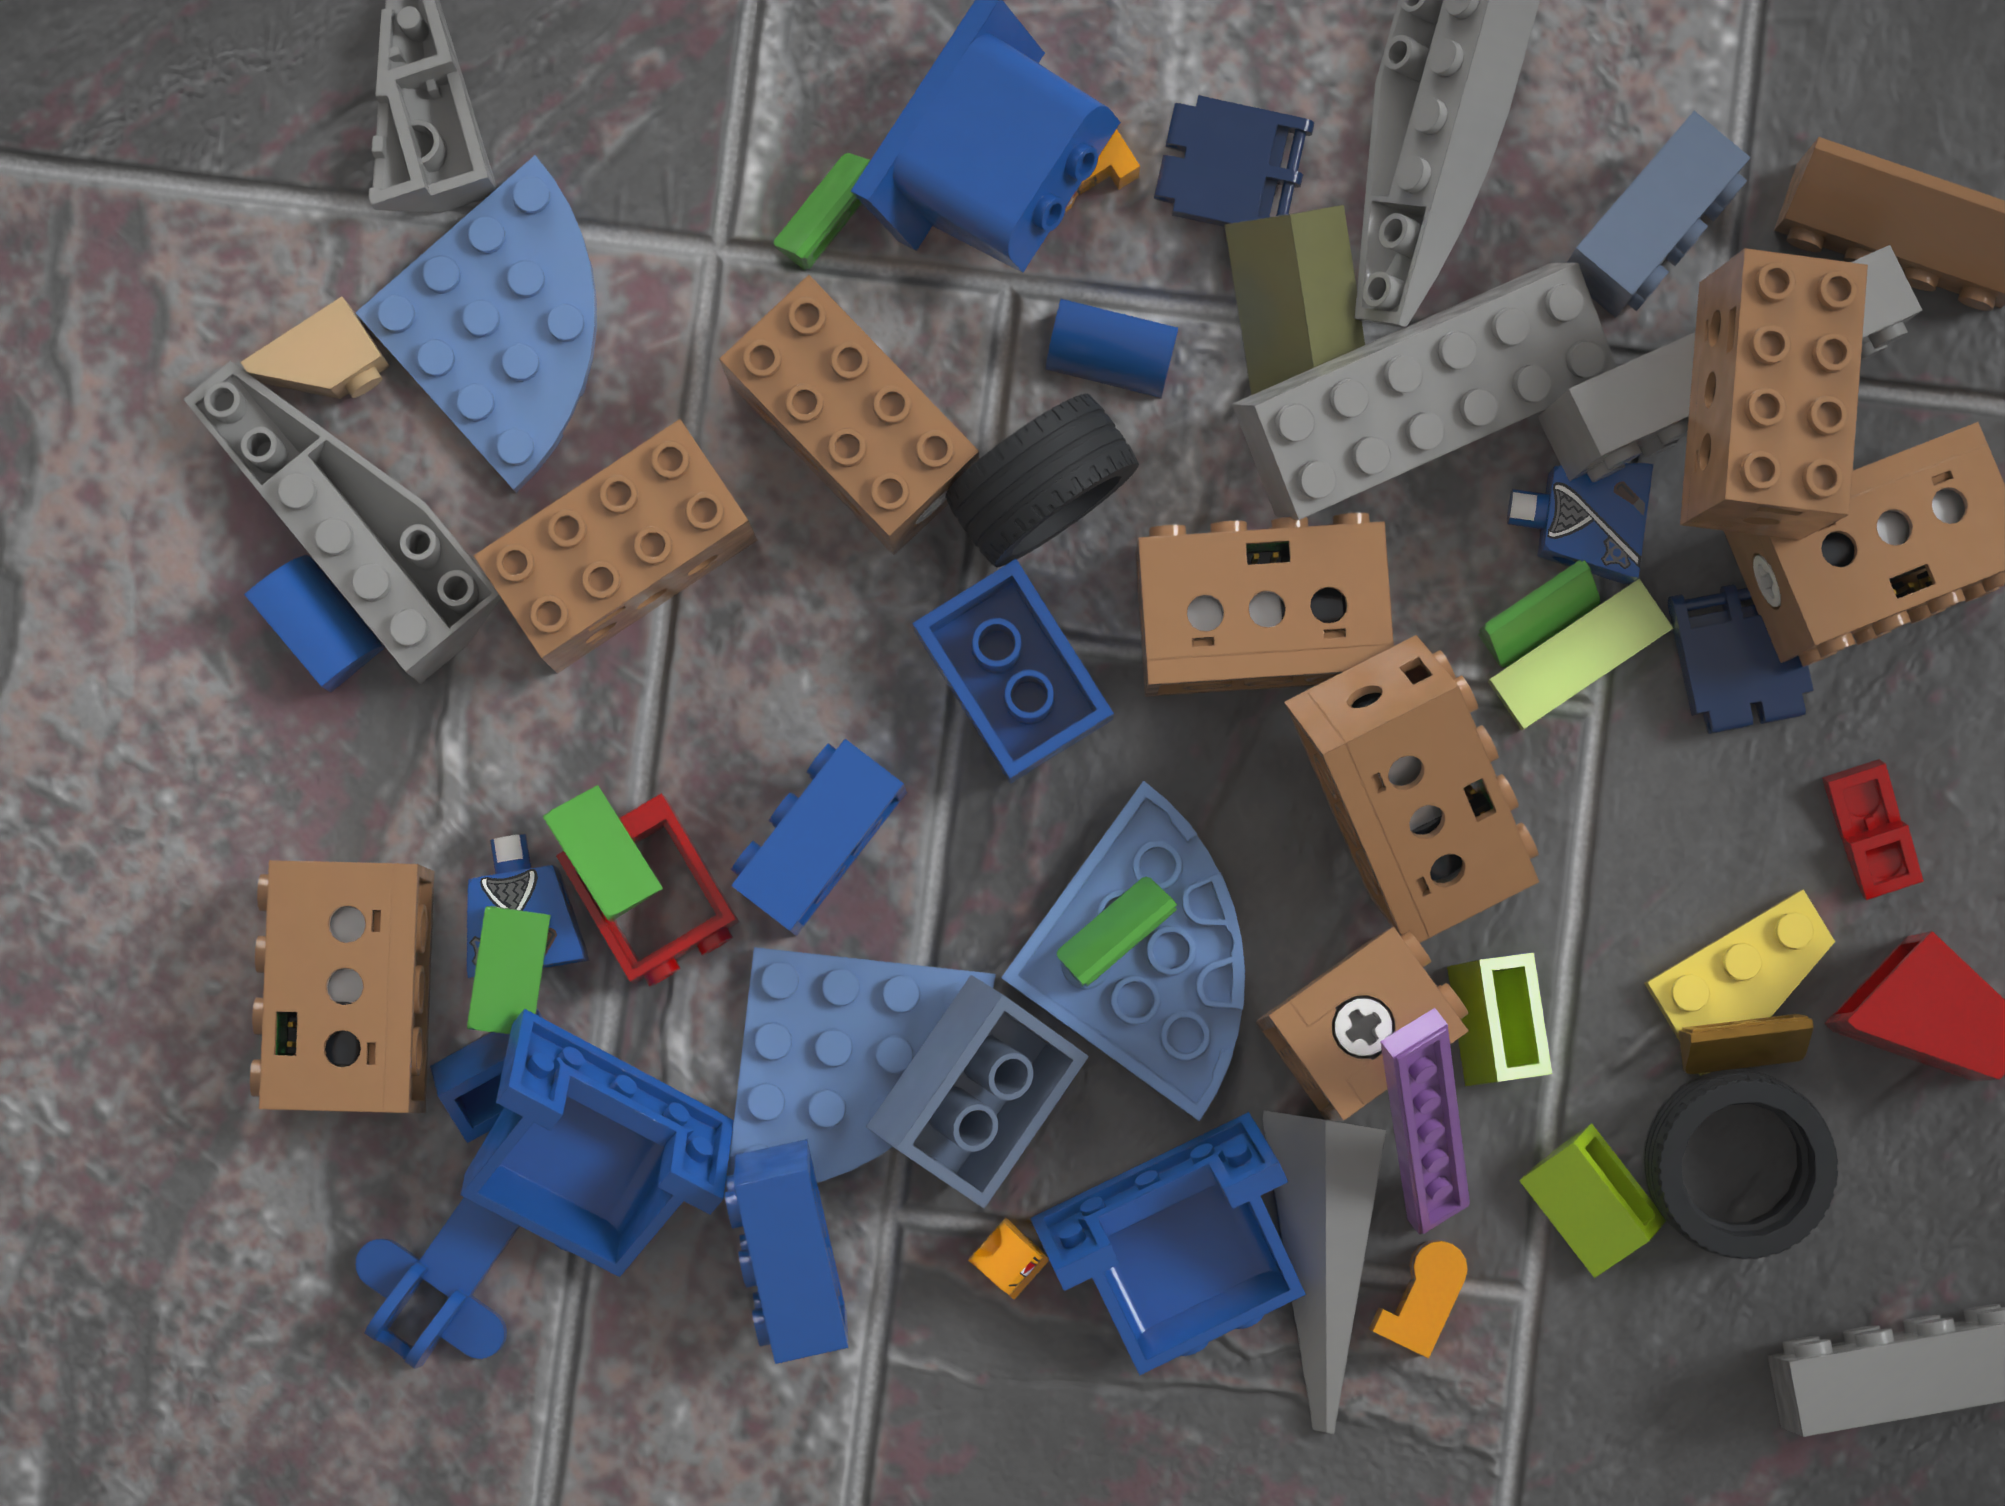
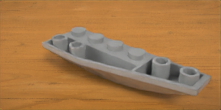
M1398 0L1375 82L1355 319L1362 322L1406 328L1438 277L1466 223L1492 162L1509 114L1540 0Z
M231 361L183 399L406 673L421 684L469 644L501 597L487 576L424 501Z

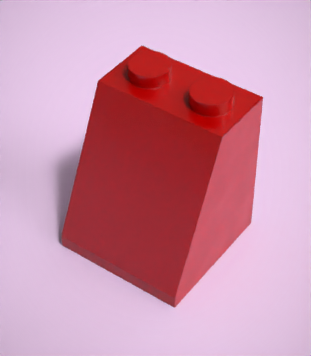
M1933 931L1906 936L1824 1023L1831 1031L1971 1081L2000 1080L2005 1075V999Z

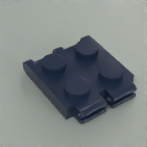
M1198 95L1196 106L1175 103L1165 147L1185 152V157L1163 155L1154 199L1174 204L1172 216L1224 227V224L1270 217L1276 185L1278 184L1283 186L1276 216L1289 214L1294 188L1301 187L1303 174L1298 172L1305 137L1312 135L1315 122L1302 117ZM1288 133H1293L1287 168H1281Z
M1734 584L1721 586L1720 593L1691 599H1684L1682 594L1668 597V609L1691 716L1703 714L1708 734L1753 725L1751 704L1756 705L1761 724L1806 715L1803 694L1814 691L1809 666L1803 667L1799 656L1783 663L1780 662L1763 618L1758 614L1755 605L1741 607L1740 601L1752 599L1748 588L1737 590ZM1718 605L1723 607V611L1693 617L1688 615V611Z

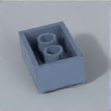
M1695 110L1580 242L1567 263L1579 264L1591 298L1615 318L1627 304L1635 311L1644 304L1669 273L1662 266V263L1667 259L1672 265L1676 266L1707 229L1708 225L1700 220L1704 214L1714 222L1747 182L1739 172L1751 157Z
M970 975L866 1127L895 1149L985 1209L1089 1056L1009 998Z

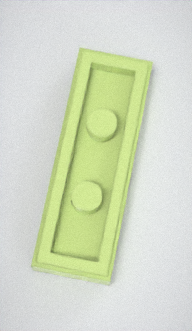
M1638 579L1489 679L1488 683L1522 731L1671 631L1673 627L1641 580Z

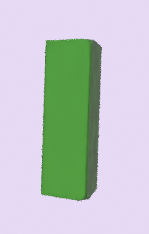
M845 153L841 156L775 238V247L803 270L810 269L862 205L859 199L851 192V189L870 160L851 153Z
M1579 560L1481 627L1478 636L1500 667H1509L1598 607L1600 596L1590 567L1585 560L1583 562Z
M598 785L543 815L547 825L607 920L614 921L663 890L660 882Z
M1143 877L1061 946L1056 953L1057 957L1082 987L1084 985L1088 987L1175 913L1177 904L1151 878Z
M486 906L467 1029L510 1034L513 1022L524 1009L536 1014L551 915Z

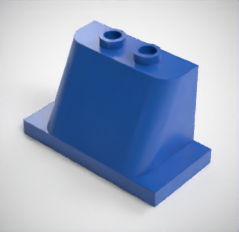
M1003 0L974 1L851 189V192L898 242L917 251L933 226L1023 273L1049 232L1054 230L1062 221L1066 206L1082 181L1089 178L1095 170L1099 155L1121 122L1107 106L1039 64L1045 52Z
M526 1009L520 1013L511 1026L496 1103L504 1108L466 1170L460 1195L498 1214L509 1223L519 1225L554 1243L560 1249L571 1252L620 1277L684 1201L709 1215L723 1201L734 1120Z
M1249 1112L1030 1218L1064 1291L1093 1278L1139 1376L1179 1356L1193 1355L1204 1349L1210 1341L1234 1329L1251 1327L1258 1323L1265 1314L1306 1295L1261 1198V1195L1288 1183V1180L1280 1162Z

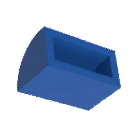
M1060 299L1045 369L1162 398L1176 343L1178 327Z
M311 555L297 557L282 565L244 594L319 685L329 692H333L386 648Z
M537 1009L536 1015L543 1018L539 1010ZM491 1032L430 1066L437 1095L467 1143L489 1132L504 1108L496 1103L510 1034Z

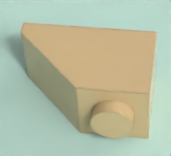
M342 296L241 361L246 372L260 383L341 399L347 394H350L352 398H356L367 393L382 381L379 373L390 367L352 307Z

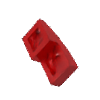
M1877 759L1822 777L1843 846L1863 898L1869 900L1924 882L1909 826L1901 820L1886 763Z

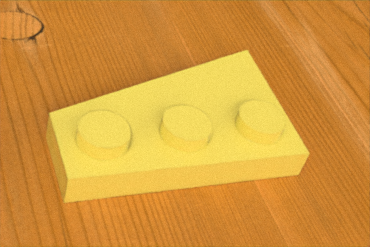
M1803 889L1644 984L1680 1042L1679 1031L1682 1030V1027L1772 1017L1835 943V940ZM1710 1072L1699 1073V1075L1701 1076V1075H1704V1074H1708V1073H1710Z

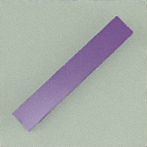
M1435 1008L1380 1041L1407 1220L1419 1235L1430 1231L1470 1204L1448 1024Z

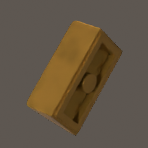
M1790 1014L1682 1027V1030L1679 1031L1683 1070L1687 1074H1698L1803 1060L1807 1054L1813 1032V1019L1805 1015Z

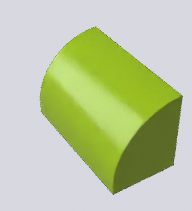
M1534 953L1482 959L1447 966L1450 987L1460 998L1469 1013L1461 1019L1468 1032L1458 1039L1465 1086L1552 1074Z
M1592 1123L1551 1152L1519 1180L1594 1278L1649 1242L1666 1222L1655 1204Z

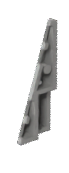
M385 0V9H381L376 98L378 100L376 136H373L372 153L375 159L373 188H369L371 206L374 210L445 212L485 199L497 189L440 0Z
M1263 1110L1262 1123L1266 1141L1280 1162L1288 1180V1183L1274 1189L1281 1240L1306 1295L1292 1301V1308L1310 1408L1311 1425L1313 1430L1334 1434L1386 1130Z

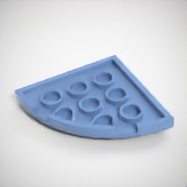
M536 155L355 312L516 493L540 470L564 436L562 433L572 418L579 398L583 396L593 362L597 332V297L593 268L574 213L556 181Z
M1143 781L1001 979L1197 1121H1200L1217 1094L1227 1072L1239 1033L1245 989L1242 937L1235 907L1226 883L1208 850L1189 822L1174 806ZM1146 876L1151 878L1177 904L1176 912L1088 987L1085 985L1082 987L1058 959L1056 954L1058 949L1141 878Z
M754 947L728 1176L734 1175L735 1155L805 1139L808 1140L817 1183L852 1171L891 1149L893 1146L866 1126L970 975L994 988L996 974Z

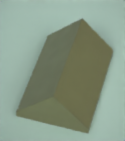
M1344 205L1224 224L1251 395L1365 345L1362 321L1355 319L1357 287Z

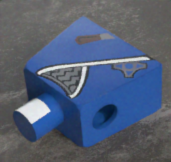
M1624 463L1625 467L1593 483L1588 473L1569 481L1562 465L1554 466L1548 474L1546 493L1512 489L1508 505L1507 524L1541 529L1537 554L1540 558L1569 567L1579 560L1581 562L1585 560L1592 574L1619 583L1632 584L1639 578L1653 464Z
M526 834L490 840L495 874L468 880V978L474 979L486 906L551 915L543 969L589 961L588 951L559 868L554 865L531 868Z

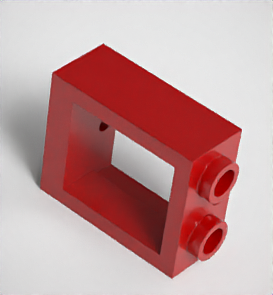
M662 793L619 819L635 844L665 827L716 915L645 958L638 959L616 920L612 922L607 920L566 853L563 851L556 855L628 980L636 984L645 979L649 987L658 984L679 971L681 968L676 959L697 948L700 954L704 956L730 941L733 936L729 928L739 923L738 918L671 804Z

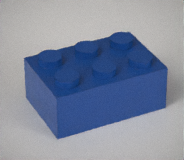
M1017 559L912 623L917 637L1010 784L1113 720L1114 713Z
M844 739L837 749L829 743L822 749L806 772L810 775L812 782L800 797L790 792L769 819V822L775 827L771 835L762 846L752 841L731 868L738 875L731 886L795 936L799 934L907 794L903 782L847 739Z
M800 1140L735 1155L734 1175L726 1176L728 1191L725 1192V1201L732 1229L744 1228V1234L739 1235L741 1251H738L746 1288L757 1286L758 1292L753 1293L755 1310H752L759 1346L771 1345L775 1364L849 1348L847 1310L808 1140Z

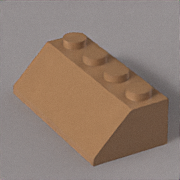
M1821 137L1816 139L1797 163L1774 231L1788 235L1787 242L1789 244L1811 252H1821L1822 247L1844 254V262L1855 261L1890 245L1911 287L1924 291H1935L1937 287L1952 291L1959 294V302L1978 310L1992 311L1994 306L1998 308L2005 306V200Z

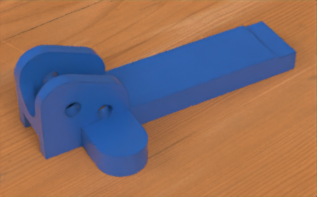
M463 1197L421 1259L390 1239H376L366 1243L356 1257L357 1274L366 1285L381 1294L386 1300L368 1324L364 1334L394 1350L405 1360V1363L414 1369L424 1365L442 1338L472 1358L483 1359L496 1354L506 1341V1324L498 1313L472 1296V1294L520 1226L509 1223L498 1214ZM425 1280L448 1296L449 1299L414 1346H411L391 1332L389 1328L422 1281Z

